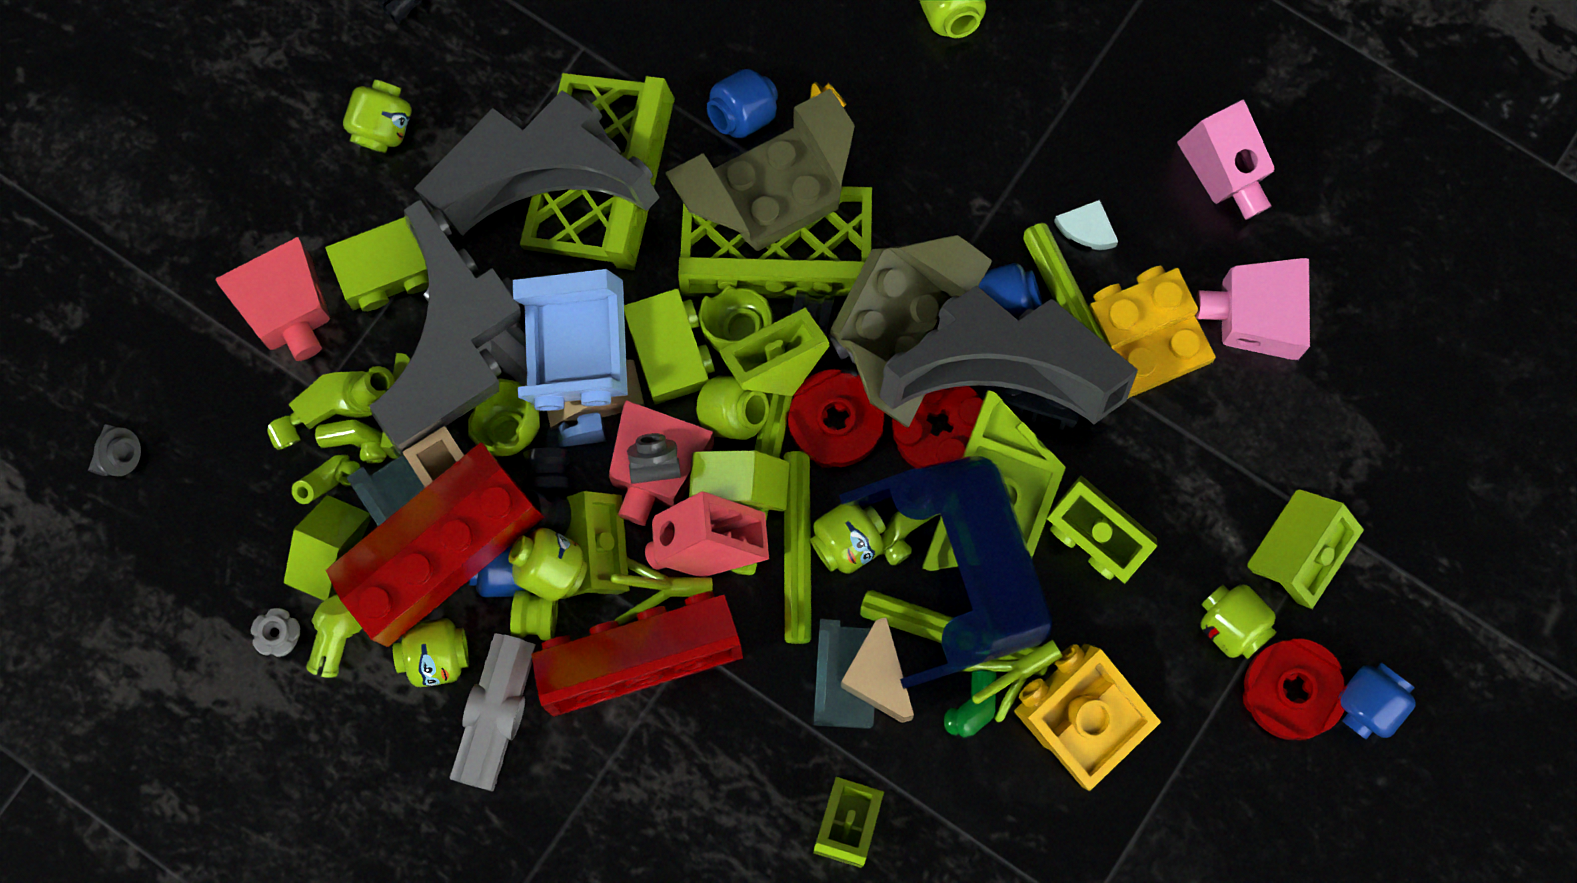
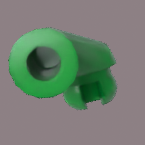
M972 671L971 698L961 705L959 709H948L944 715V727L951 735L960 734L962 737L974 736L993 719L996 708V694L979 704H975L972 697L997 680L996 672Z

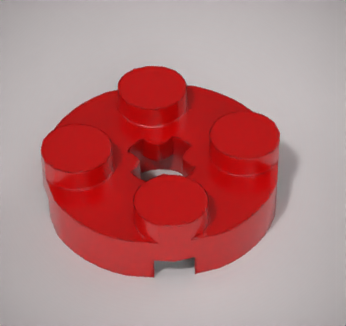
M833 369L818 372L803 381L795 392L790 404L788 427L791 438L799 451L806 453L811 460L822 468L846 467L862 461L871 454L882 437L885 412L870 404L859 375L855 377L849 373H841L842 370ZM832 407L838 413L846 410L849 417L844 421L845 428L837 430L834 426L828 428L824 424V421L828 419L826 410Z
M959 386L925 394L909 427L903 426L892 418L893 438L901 456L913 467L927 473H946L948 470L959 468L983 403L977 392L970 386ZM940 414L948 416V423L953 426V430L950 433L942 431L939 436L930 433L932 424L926 421L930 416L938 417Z
M1307 639L1280 641L1263 649L1250 663L1244 679L1245 692L1243 694V703L1246 709L1251 712L1255 721L1267 732L1282 739L1307 740L1331 729L1339 721L1345 711L1341 705V696L1339 697V694L1341 692L1342 694L1344 693L1347 685L1344 686V677L1340 672L1342 667L1339 661L1322 645ZM1296 677H1300L1304 680L1302 689L1308 695L1306 700L1297 698L1292 702L1286 697L1287 690L1283 688L1285 680L1292 682Z

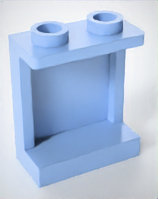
M607 269L513 280V300L525 305L527 386L518 387V398L534 404L535 410L555 411L564 409V402L581 400V404L584 406H604L611 404V397L628 395L623 280Z

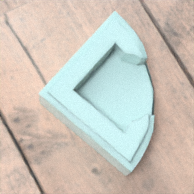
M1100 200L1060 214L1055 218L1054 223L1069 240L1072 239L1095 250L1111 249L1116 247L1118 243Z

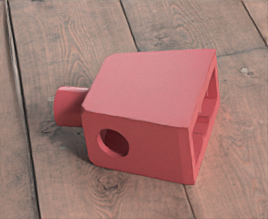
M298 237L216 278L220 288L270 350L287 344L296 361L309 359L320 352L322 347L313 330L326 324L330 320V315L312 257Z
M626 400L622 410L609 471V479L612 486L627 492L618 516L629 522L645 526L654 502L667 507L680 503L690 487L692 453L712 451L715 444L713 431ZM659 433L663 434L666 439L676 443L681 478L631 484L630 462L627 450L636 443L638 437L645 434Z
M702 491L655 515L652 521L653 541L649 542L645 548L646 559L652 568L660 570L667 567L697 577H706L769 559L765 512Z

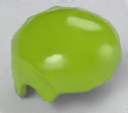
M729 285L713 298L705 296L701 301L697 316L706 342L719 354V350L774 323V314L766 298L753 289L734 288Z
M502 378L498 379L499 392L473 408V412L468 419L469 438L476 446L482 442L493 456H511L521 452L530 445L540 428L539 410L534 409V404L518 398V387H522V385L518 381Z

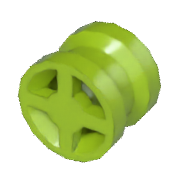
M527 590L515 591L511 610V636L523 639L527 635H538L542 641L554 638L558 616V600L554 602L548 601L537 595H531Z

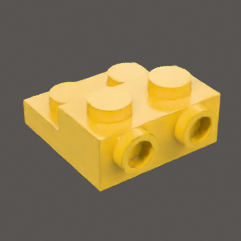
M1163 266L1153 267L1136 278L1139 284L1122 290L1120 284L1105 287L1093 296L1095 302L1089 306L1108 346L1138 369L1128 398L1211 364L1216 358L1195 316L1199 309L1178 268L1165 272Z
M1084 643L1081 647L1075 644L1062 651L1063 657L1055 662L1058 669L1047 680L1036 679L1025 686L1019 694V699L1022 703L1014 712L1043 747L1054 753L1081 787L1091 791L1161 721L1100 648Z

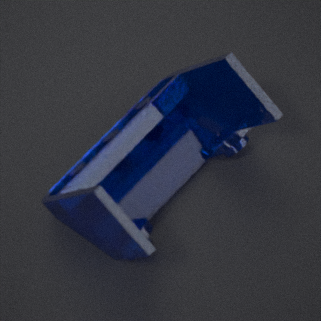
M978 455L968 456L911 469L839 495L842 505H860L861 507L892 497L899 512L915 520H924L941 514L973 608L972 612L953 618L944 628L942 647L948 663L900 679L903 689L925 684L1036 647L1048 638L1052 629V617L1003 474L994 461Z

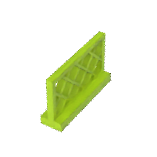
M562 73L557 95L562 90L570 96L573 89L592 91L597 98L592 104L599 111L604 109L614 122V124L604 130L609 139H612L621 132L627 141L625 152L621 155L627 160L634 156L642 161L653 174L650 182L654 187L675 100L665 79L646 76L645 83ZM599 92H606V94L601 96ZM623 95L638 96L635 109L620 120L617 119L608 106ZM631 126L630 132L628 134L625 129ZM568 190L554 201L548 192L531 197L520 241V246L524 250L613 262L616 268L635 270L648 211L615 195L597 206L587 192L588 190ZM583 194L594 210L570 225L560 209ZM545 199H546L549 204L544 207V203H545ZM610 212L609 220L607 221L604 215ZM556 213L566 229L550 240L536 238L539 224ZM600 219L606 227L602 247L584 245L577 234ZM573 238V240H574L576 243H569V242H566V241H568L569 239Z
M842 187L839 204L841 202H862V213L849 224L843 221L835 212L824 216L839 230L825 244L821 243L808 231L822 219L820 218L782 238L779 242H774L767 246L768 251L758 259H746L736 250L746 242L741 234H738L728 242L714 229L718 225L717 223L709 220L705 221L702 217L690 213L683 203L681 257H679L678 271L680 296H708L713 298L729 285L734 288L753 289L766 299H795L797 290L807 291L813 298L821 299L827 295L835 297L836 301H845L871 252L872 187ZM694 222L698 228L692 232ZM861 226H862V236H860V235L856 232V230H857L858 228H860ZM705 235L709 236L721 248L710 258L691 257V247ZM801 237L816 252L806 260H794L784 250ZM848 238L861 250V261H841L831 251Z

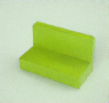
M1297 490L1247 566L1254 574L1279 582L1297 604L1313 609L1364 529L1344 503L1307 491Z
M583 491L566 497L571 507V521L564 536L580 545L583 552V560L587 564V571L578 590L569 597L564 596L561 599L584 593L621 594L630 591L629 586L615 584L611 581V576L615 573L628 575L624 519L618 516L623 503L622 495Z

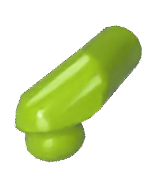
M335 455L313 472L295 482L292 486V495L297 502L308 504L336 487L339 482L346 487L354 485L360 477L361 467L357 462L350 461L348 455Z
M922 496L891 516L886 530L881 535L883 551L880 554L886 556L889 564L898 565L909 557L912 549L904 539L911 531L935 517V507L927 497Z

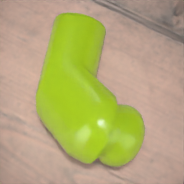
M352 419L320 424L316 428L315 437L321 448L351 444L361 447L360 459L363 462L375 464L381 463L386 459L387 454L380 447L383 432Z

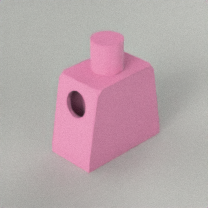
M1244 100L1202 120L1177 142L1214 203L1218 204L1233 196L1245 220L1271 207L1259 182L1274 172V165Z
M1291 259L1240 265L1230 268L1223 279L1222 291L1198 290L1196 305L1199 310L1196 313V318L1222 320V342L1226 346L1291 360H1299L1310 347L1309 259Z

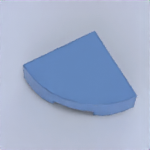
M598 412L578 416V424L568 425L563 422L557 428L559 447L607 442L605 425L601 414Z

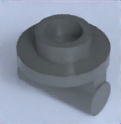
M104 424L101 435L95 443L94 455L88 471L102 476H124L133 471L141 456V446L137 436L126 428Z
M651 433L642 435L636 439L635 444L628 448L627 455L630 462L631 484L681 478L679 458H677V445L674 441L666 439L663 434Z

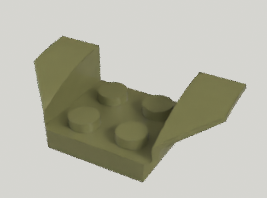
M828 89L794 107V128L714 169L703 153L667 171L666 176L690 213L738 231L748 244L756 251H759L839 208L842 181L855 126L831 89Z
M960 236L943 237L901 247L872 249L829 331L845 349L852 353L870 404L882 410L905 427L910 426L925 394L911 399L895 409L888 406L879 397L884 378L883 369L886 363L899 352L906 353L920 344L922 339L934 329L939 319V311L949 297L955 295L960 297L975 286H979L992 262L990 258Z

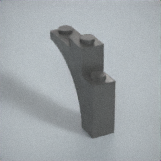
M563 90L528 126L518 117L513 115L508 120L492 108L414 188L431 211L437 209L447 224L462 236L470 228L495 211L518 200L550 191L591 190L604 192L630 201L645 211H648L660 198L650 182L653 174L649 168L634 156L627 160L620 155V149L609 139L599 122L603 118L600 111L586 98L582 97L577 101Z
M421 200L404 209L406 224L418 243L428 271L429 302L424 329L415 353L403 373L377 401L369 405L373 417L400 456L403 455L402 452L443 426L452 423L499 392V380L496 376L501 374L502 371L486 348L480 352L477 348L521 320L520 303L513 300V282L508 277L500 280L493 268L475 278L474 276L479 273V270L471 256L464 248L459 251L455 250L447 238L452 232L443 216L437 209L429 212Z
M975 286L962 296L955 295L945 302L939 311L940 321L938 329L930 331L920 344L908 352H899L886 363L883 369L884 378L879 397L888 406L895 409L911 399L941 389L976 385L998 386L1018 389L1051 399L1072 409L1095 424L1127 401L1138 369L1053 299H1050L1035 310L1033 308L1027 309L1016 319L983 290Z

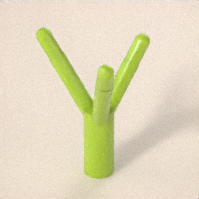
M628 557V569L644 577L616 573L611 576V581L615 584L661 590L616 618L615 621H618L619 627L636 619L638 613L654 608L670 597H691L713 590L712 577H668Z
M1051 640L1018 661H952L948 664V668L951 671L1008 672L972 697L973 702L979 704L1011 684L994 715V719L997 722H1001L1004 720L1027 678L1061 659L1063 655L1055 642Z

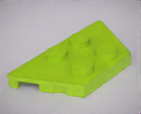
M989 390L986 392L924 560L923 569L934 571L941 568L988 565L995 562L1032 560L1066 467L1045 447L995 392Z

